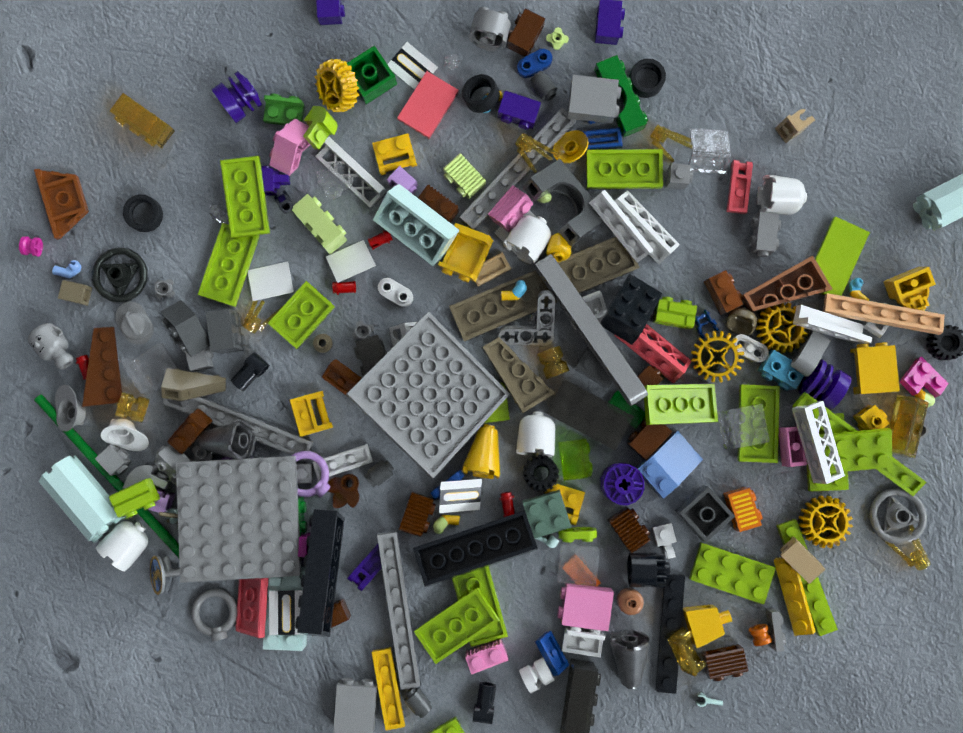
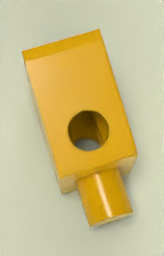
M713 604L683 608V615L690 638L696 648H700L723 636L725 632L722 624L732 622L729 610L719 613L717 607Z

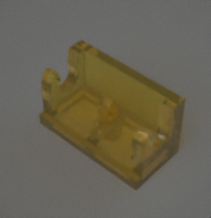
M682 627L667 640L682 671L695 677L705 667L706 663L704 660L700 662L701 659L690 640L692 637L691 632L687 633V629Z

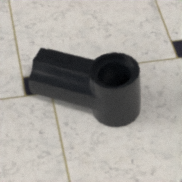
M256 352L252 353L244 361V366L230 380L241 391H245L270 366Z
M491 682L479 683L477 703H475L473 722L493 723L496 684Z

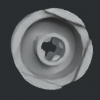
M480 7L474 14L469 40L471 42L474 40L477 43L476 46L483 50L497 51L500 47H502L501 50L504 49L511 26L508 14L504 11L496 12L486 7Z

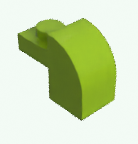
M313 106L304 119L309 128L303 137L314 149L319 150L329 135H335L338 124L324 107Z

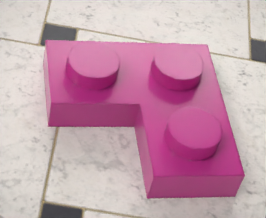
M922 356L913 362L899 381L912 396L918 394L924 386L935 398L940 396L949 384Z

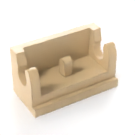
M805 109L797 111L792 116L788 115L775 128L785 143H788L802 133L815 121L813 116L808 117L804 121L800 119V115L806 111Z
M794 536L780 549L782 552L780 555L809 584L826 570Z

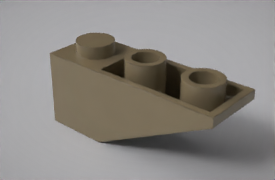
M167 368L161 385L162 398L184 401L226 391V378L218 375L212 376L199 372Z

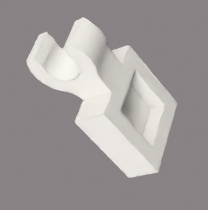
M672 523L652 527L656 545L658 547L663 546L665 557L668 559L676 557L671 544L677 542Z

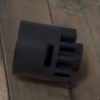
M629 553L627 558L629 587L664 588L666 580L670 579V564L666 562L665 555L663 553Z

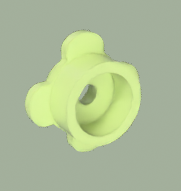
M557 27L552 34L547 35L546 40L550 42V45L555 50H559L564 43H568L569 37L562 33L561 28Z

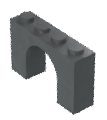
M558 159L530 177L522 187L534 202L551 192L563 194L572 202L575 208V217L567 222L559 231L570 246L577 243L604 222L589 204L593 200L591 195L561 159Z

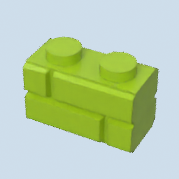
M662 297L655 307L653 323L690 330L695 324L697 305H692V301L689 300L674 302L671 297Z
M151 478L144 479L109 496L117 517L125 516L128 519L137 515V510L141 508L147 510L156 506L155 502L160 500V496Z

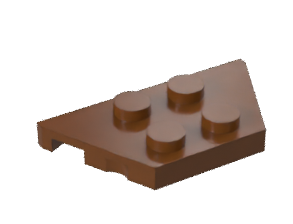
M34 169L54 238L59 240L89 212L79 177L75 174H62L55 171L49 172Z

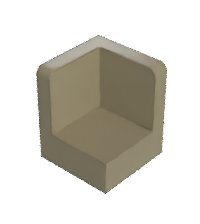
M63 280L58 299L88 306L92 287Z

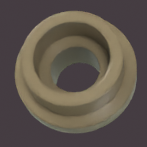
M319 334L313 341L315 350L320 353L328 352L333 345L331 337L327 334ZM321 340L326 341V345L323 347L319 345Z

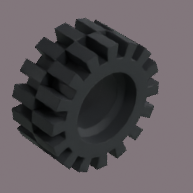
M947 325L944 326L941 335L929 333L928 335L931 337L926 339V341L930 342V344H926L927 348H931L928 351L929 354L934 353L932 357L938 358V360H952L962 356L963 335L961 334L963 330H958L959 327ZM943 336L951 338L952 348L950 350H945L941 346Z
M538 455V457L533 456L531 461L529 459L526 461L528 464L523 467L525 469L523 475L527 485L534 491L537 490V492H547V489H553L552 486L558 483L557 479H559V469L554 461L545 455L544 457L542 455ZM538 467H545L548 470L547 478L542 481L536 480L534 477V472Z

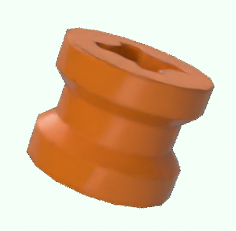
M758 624L749 628V633L753 636L752 642L754 646H763L773 641L772 636L768 634L769 628L767 624Z

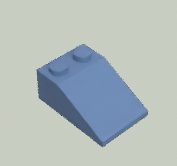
M677 430L647 460L641 461L636 468L642 473L644 480L655 493L664 499L682 483L703 459Z

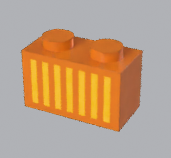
M742 487L723 493L727 508L735 515L732 519L735 531L743 532L762 526V514L756 508L754 502L756 501V495L753 490L748 487Z

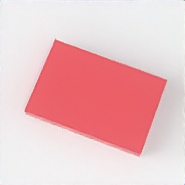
M426 71L397 119L430 139L458 95L459 90Z
M268 578L239 579L236 617L237 632L256 638L265 637Z

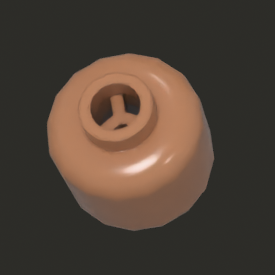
M631 587L624 588L617 596V604L625 614L636 615L642 610L644 600L636 589Z

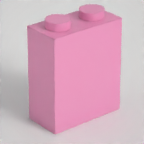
M565 582V587H561L560 599H563L562 607L559 606L557 617L560 618L561 624L565 626L609 631L614 592L609 587H595L587 584L581 585Z

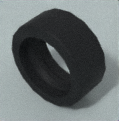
M646 58L638 61L633 66L629 77L632 81L634 94H637L639 97L649 98L660 92L666 81V72L660 62ZM644 68L653 70L658 76L657 84L653 88L640 86L636 80L638 71Z
M485 74L471 77L462 89V98L471 111L476 113L491 110L498 103L500 97L495 81L492 77ZM481 87L491 88L490 93L484 99L479 101L471 100L475 90Z
M138 194L126 201L123 207V217L125 222L139 232H150L160 226L163 220V211L156 200L147 195ZM140 203H148L154 210L152 219L146 224H138L133 219V211Z

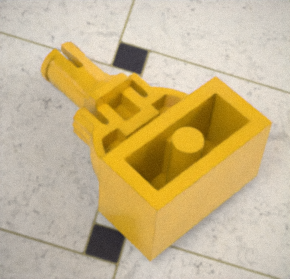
M916 267L883 281L889 299H895L903 307L925 311L927 306H929L927 300L930 292L929 287L936 285L930 267Z

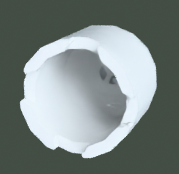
M765 175L762 178L764 181L763 186L758 187L757 205H761L759 212L791 215L798 212L807 200L804 185L798 179Z
M525 216L517 223L503 244L508 251L513 249L518 253V259L528 264H532V262L534 264L551 238V231L546 225L547 221L540 216Z
M535 411L532 415L521 419L516 454L527 456L528 453H536V457L538 455H542V457L544 455L548 457L554 456L555 423L551 418L544 416V412Z
M122 521L98 543L96 550L103 558L108 556L112 559L114 567L125 572L148 545V536L144 532L146 528L139 522L134 524L130 521Z

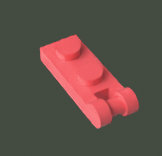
M739 160L732 161L726 212L747 213L753 168L752 162L740 163ZM739 170L744 171V174H738Z

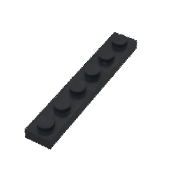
M670 574V579L666 580V585L663 588L656 692L676 694L685 575Z

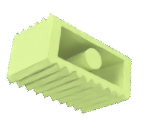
M461 153L443 168L444 178L450 184L453 182L458 187L456 190L463 198L466 196L468 199H471L486 185V180Z

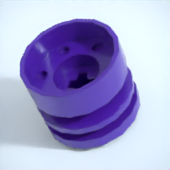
M239 71L234 73L239 80L237 83L230 76L228 77L231 84L230 88H227L221 82L211 89L235 123L246 117L243 107L246 106L252 112L254 111L250 102L254 101L258 107L262 105L257 91Z
M820 359L814 371L808 377H803L798 392L801 395L804 392L808 393L813 398H816L817 401H823L825 407L832 410L847 393L852 378L840 369L833 372V365L827 364L826 361Z
M614 463L603 470L600 476V488L604 496L619 505H630L642 496L645 489V481L642 473L636 467L626 463ZM622 479L627 482V485L624 486L625 489L619 486L622 483Z

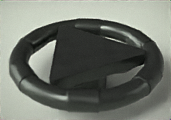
M113 248L104 252L96 260L92 270V281L95 289L103 298L112 302H126L134 299L143 291L148 279L144 260L138 253L127 248ZM114 255H126L136 261V263L103 264ZM101 267L118 295L106 291L101 285ZM139 268L140 280L135 289L123 295Z

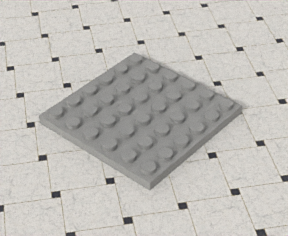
M428 311L346 395L433 479L510 393Z
M296 456L176 463L180 583L301 575V557H298L300 531Z

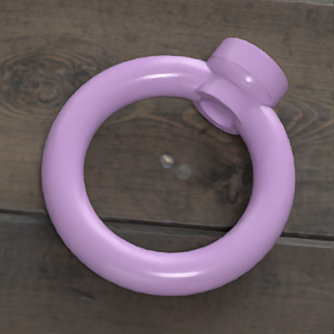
M300 451L293 454L292 456H296V462L300 459H311L321 469V479L315 487L307 490L298 488V496L311 497L318 495L321 498L331 487L327 483L329 469L326 461L320 455L311 451Z

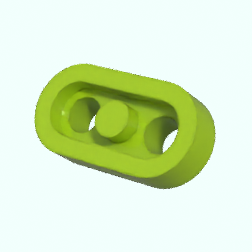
M572 527L558 531V538L567 543L574 542L575 539H582L583 542H592L597 537V528Z

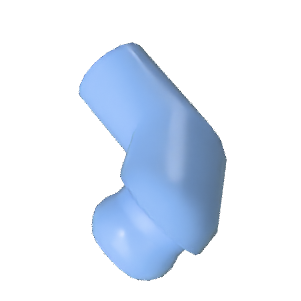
M76 260L70 261L71 264L69 263V266L66 268L55 265L52 274L69 279L81 271V265Z

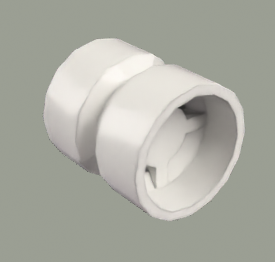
M543 657L534 661L532 667L527 665L519 670L530 693L539 690L541 684L546 686L555 681Z

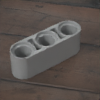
M813 330L806 336L805 342L802 343L790 364L791 367L805 377H808L814 371L830 343L829 338Z

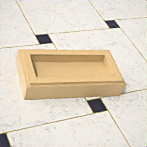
M503 252L484 262L475 282L478 287L511 270Z

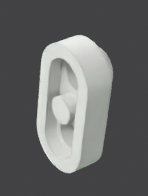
M384 278L379 282L378 291L383 297L400 307H408L412 304L413 294L408 288L391 278ZM389 284L391 288L387 291L384 290V286ZM401 294H406L407 298L401 300L400 296Z
M744 334L733 337V339H738L734 343L735 346L738 341L743 343L742 348L737 349L738 352H744V355L741 356L755 363L763 362L767 359L769 351L764 344ZM755 350L760 352L758 357L754 354Z

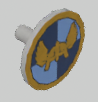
M154 555L150 562L151 584L154 592L157 595H161L165 589V578L180 575V567L172 569L169 556L160 558L158 555Z

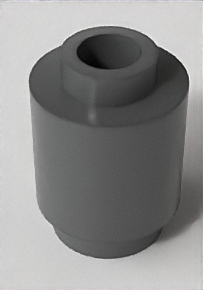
M540 71L531 78L532 87L542 100L547 99L549 101L556 96L557 87L547 74Z
M380 460L367 470L368 473L364 476L372 487L379 486L393 475L392 471L394 468L388 460L385 462Z
M419 687L416 689L410 688L404 696L406 698L404 702L416 716L423 718L431 711V702Z

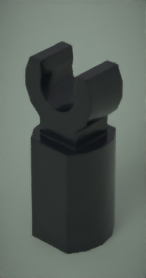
M284 190L282 191L283 194L279 197L275 196L274 200L283 213H288L293 209L290 196Z

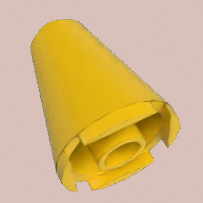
M484 424L483 427L478 429L462 466L464 474H468V471L473 472L474 477L494 479L495 475L499 479L498 430L495 429V426Z

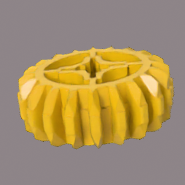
M330 59L323 62L316 69L317 75L314 76L317 80L315 85L317 86L316 92L320 95L319 99H322V104L333 112H345L351 109L357 103V97L359 96L357 92L359 89L357 86L358 80L355 79V72H352V67L348 66L346 61H341V59Z
M782 303L771 308H765V312L759 314L762 319H757V323L760 326L755 327V330H760L761 333L757 334L756 337H763L760 343H767L766 347L768 349L773 347L772 350L780 351L783 354L786 350L792 352L793 348L798 349L800 347L799 343L805 342L803 337L807 336L808 333L804 329L807 328L793 324L796 306L791 308V303H786V305ZM781 313L788 315L793 321H787ZM773 316V326L769 329V321ZM781 325H789L788 327H785V329L775 331V329L779 328ZM795 326L794 336L790 339L791 329ZM771 334L778 335L783 343L776 341Z
M712 331L713 337L710 338L709 334L705 333L707 340L704 341L701 337L698 338L702 344L700 346L696 343L694 344L698 351H691V354L697 355V358H692L691 362H698L693 368L697 369L700 367L701 370L698 372V375L705 372V380L710 375L712 376L711 382H715V377H719V382L721 383L723 382L722 376L730 380L728 375L730 372L734 376L737 375L733 371L734 368L742 369V367L737 365V362L744 363V359L738 358V355H744V352L737 351L742 345L738 344L735 346L734 343L738 339L734 338L730 341V333L724 338V331H720L719 337H716V331ZM719 340L727 344L721 349L716 350L709 343ZM703 348L710 353V359L705 365L701 362ZM730 348H732L734 353L731 366L725 360V354ZM710 349H712L714 352L717 351V353L718 351L722 352L725 349V351L721 355V358L725 362V364H723L721 361L718 362V360L716 362L713 361L710 364V362L714 358L713 353L710 351ZM714 364H720L726 370L723 372H712L708 369Z
M820 495L818 500L811 498L812 504L809 502L805 503L807 509H800L804 516H799V519L803 520L799 527L804 528L801 533L807 535L805 538L807 541H812V544L815 546L819 544L821 548L826 546L833 548V543L839 546L840 540L847 541L844 535L851 534L847 529L848 527H853L852 524L848 523L853 518L852 516H847L850 510L844 509L846 504L843 502L839 503L838 498L832 499V496L828 495L824 498V496ZM825 506L833 508L826 513L819 511L820 508ZM826 530L833 533L827 537L819 536L821 532L824 533Z

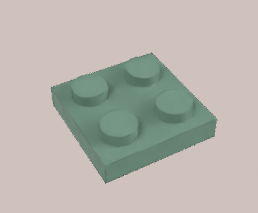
M560 489L523 500V506L534 539L572 528Z

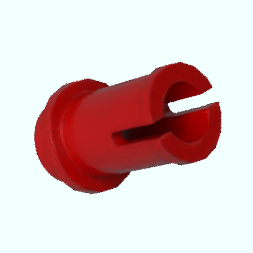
M382 230V233L369 238L368 242L372 250L383 244H390V241L393 240L391 234L388 231Z
M356 281L332 282L333 294L356 293Z
M83 355L76 358L77 362L75 364H78L83 380H86L89 358L88 355Z
M512 492L500 493L501 497H499V500L502 502L503 517L515 514L514 495H512Z

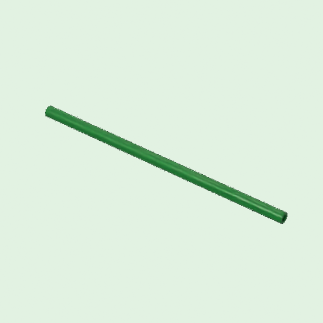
M42 394L37 396L34 401L57 425L56 409ZM73 428L69 431H62L117 492L124 489V483L117 475L110 476L96 461L95 458L98 455ZM144 508L137 510L138 515L179 558V543L148 509L144 510Z

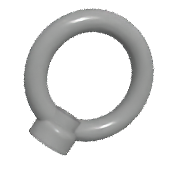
M206 590L193 603L191 610L192 621L201 633L211 636L212 642L228 637L227 631L232 628L236 621V602L224 590ZM209 597H220L228 604V620L220 627L209 628L200 619L199 610L201 604Z

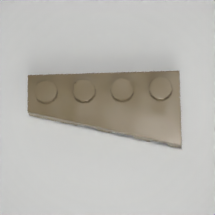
M499 337L482 347L521 413L526 412L555 394Z

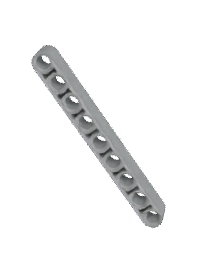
M550 254L535 263L534 268L549 291L553 292L556 301L626 402L632 406L648 396L644 385L555 258Z

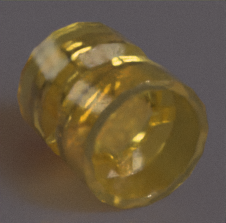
M561 346L537 354L540 364L545 366L543 372L546 379L570 371L567 362L562 360L564 354Z
M122 392L115 416L125 419L129 416L131 420L143 423L150 399L141 396L134 398L133 394ZM132 404L138 406L136 411L131 410Z

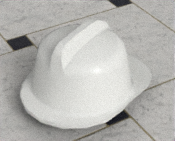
M112 419L109 426L101 431V438L106 443L130 451H142L149 445L148 438L143 433L137 431L133 422L127 419Z

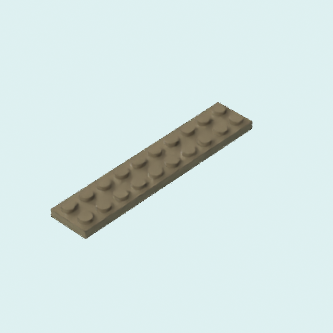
M617 237L570 255L567 260L558 262L579 294L640 268ZM535 270L453 304L449 308L465 342L537 312L538 294L543 290L549 289ZM517 281H525L527 290L519 300L501 301V291H512ZM545 296L543 299L544 308L548 307V300H550L548 296Z

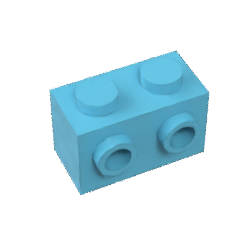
M776 350L769 351L767 359L761 363L757 370L762 373L761 376L764 379L774 380L778 383L777 386H780L785 391L797 389L804 375L790 366L791 359Z

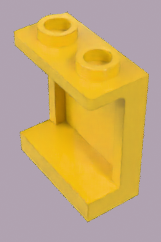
M455 223L454 226L460 231L447 250L443 261H439L438 266L442 269L441 272L446 275L452 276V274L459 276L458 279L469 283L470 280L476 282L493 239L490 235Z
M887 342L875 343V347H869L868 344H857L856 348L850 349V353H854L857 377V387H853L854 395L900 391L895 345L888 346Z

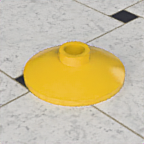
M579 130L566 132L553 146L554 158L556 160L561 159L563 163H571L581 158L588 148L589 142L586 134Z

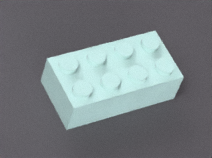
M400 184L387 192L373 218V221L432 266L444 257L460 231Z
M301 567L300 576L268 578L265 637L263 638L264 650L303 651L307 646V635H269V591L303 590L301 578L302 575H305L306 567Z

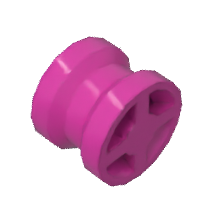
M23 236L19 241V251L22 255L32 254L39 257L43 251V242L38 237L30 239L28 236Z

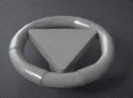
M891 488L881 492L873 500L870 506L869 518L873 530L880 538L888 543L904 545L915 541L923 533L927 523V512L922 501L916 495L912 496L901 488ZM893 495L910 499L915 504L919 519L897 501ZM887 498L883 528L881 529L877 518V510L879 505ZM918 523L913 532L906 537L900 538L887 534V532Z

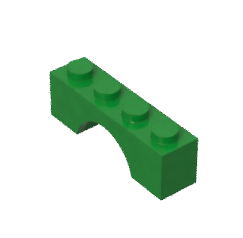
M618 55L596 63L594 71L597 78L619 80L618 87H621L624 109L618 115L616 122L618 127L621 128L623 138L643 130L648 122L647 115L639 106L640 99L632 90L633 85L630 77H627L625 74L624 62L619 60Z

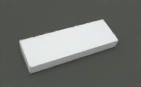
M368 444L323 458L328 465L329 477L374 462ZM314 461L312 463L317 479L320 480L321 469Z

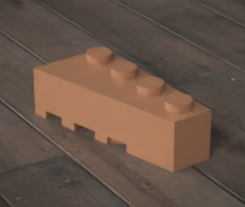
M811 256L743 294L742 302L747 309L754 312L832 290V287L815 258Z

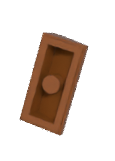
M337 359L328 365L322 375L324 380L345 395L362 379Z

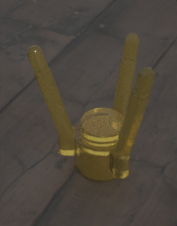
M659 124L650 135V138L653 139L652 144L658 147V149H663V154L671 162H674V159L662 147L660 142L664 144L667 138H670L688 148H693V145L686 142H693L691 138L668 130Z
M526 133L521 134L515 142V145L518 147L517 152L523 157L534 173L537 170L525 154V151L529 153L534 149L550 161L553 158L542 149L555 156L559 155L556 151L538 142Z
M258 300L253 301L242 326L254 334L258 330L262 332L268 322L283 306L261 324L262 319L258 317V314L265 302L262 300L254 312Z
M912 524L909 525L911 532H913V530L915 529ZM919 538L912 540L915 551L910 554L911 558H908L894 544L886 542L910 567L915 566L917 570H924L931 565Z

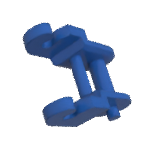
M704 310L703 314L695 316V322L698 326L696 330L702 339L705 337L702 334V326L711 323L715 331L719 330L716 327L715 319H711L710 312H707V310ZM706 317L708 321L701 324L699 320Z

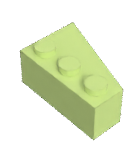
M307 194L293 206L292 211L326 251L332 254L347 241L344 236L347 233L340 225L336 226L332 222L334 218L328 211L324 212L320 208L322 204L315 196L311 198Z

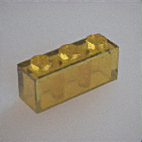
M122 93L110 109V112L115 115L113 118L122 126L125 123L129 125V130L138 137L140 134L146 137L144 141L152 147L157 145L162 149L175 132L170 125L124 93Z
M897 395L893 405L892 418L889 422V428L892 430L893 455L915 459L929 402L918 397Z

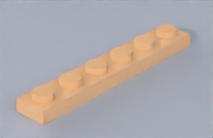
M829 293L824 298L823 312L835 316L941 335L944 330V314Z

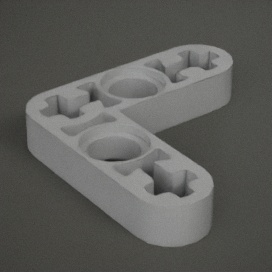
M543 290L538 294L536 326L506 325L499 329L498 337L506 345L551 344L554 339L555 297L553 292ZM545 296H548L550 299L548 300V308H544L543 299ZM549 314L551 316L550 321H541V315ZM515 331H518L517 339H515ZM528 331L531 337L526 340L522 339L521 333ZM505 332H509L507 339L504 336ZM534 332H537V339H534ZM544 332H547L548 335L546 339L542 337Z

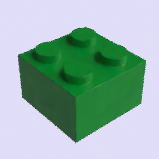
M375 45L347 63L348 66L352 67L351 71L355 72V79L358 80L357 86L359 87L357 92L366 105L397 85L396 76Z

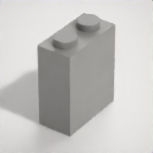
M573 75L567 119L612 124L614 118L618 117L619 106L616 105L617 99H620L621 87H618L619 80Z
M343 678L339 680L336 688L333 733H374L378 692L377 682H373L372 679L354 681L353 678Z

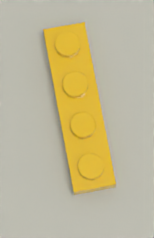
M783 557L775 558L774 564L794 636L814 634L816 631L800 574Z
M392 647L372 650L385 731L405 727Z

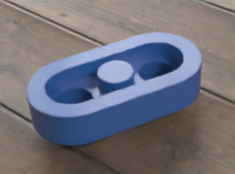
M539 49L522 58L517 64L518 74L522 78H530L536 73L546 70L552 64L551 52L547 49ZM540 56H545L547 59L541 60ZM528 64L530 68L526 69L523 66Z
M460 469L444 482L463 480L465 474ZM441 484L430 492L434 499L437 497L440 499Z

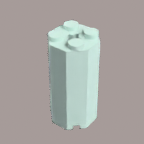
M963 174L916 197L913 208L921 217L922 225L925 229L931 228L935 231L963 217Z
M76 455L73 457L68 456L55 463L51 467L52 471L50 474L46 471L39 480V483L85 538L94 544L104 537V533L110 532L118 523L125 519V517H117L114 506H112L109 499V494Z

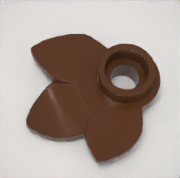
M346 474L342 478L334 477L328 482L331 486L328 492L334 493L333 508H342L347 503L350 507L354 508L358 504L360 495L357 490L359 487L357 476ZM350 480L353 482L351 487L348 486Z

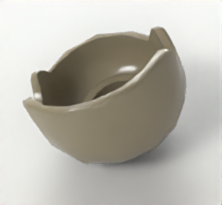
M736 308L729 313L726 326L738 335H751L755 330L757 317L749 309Z

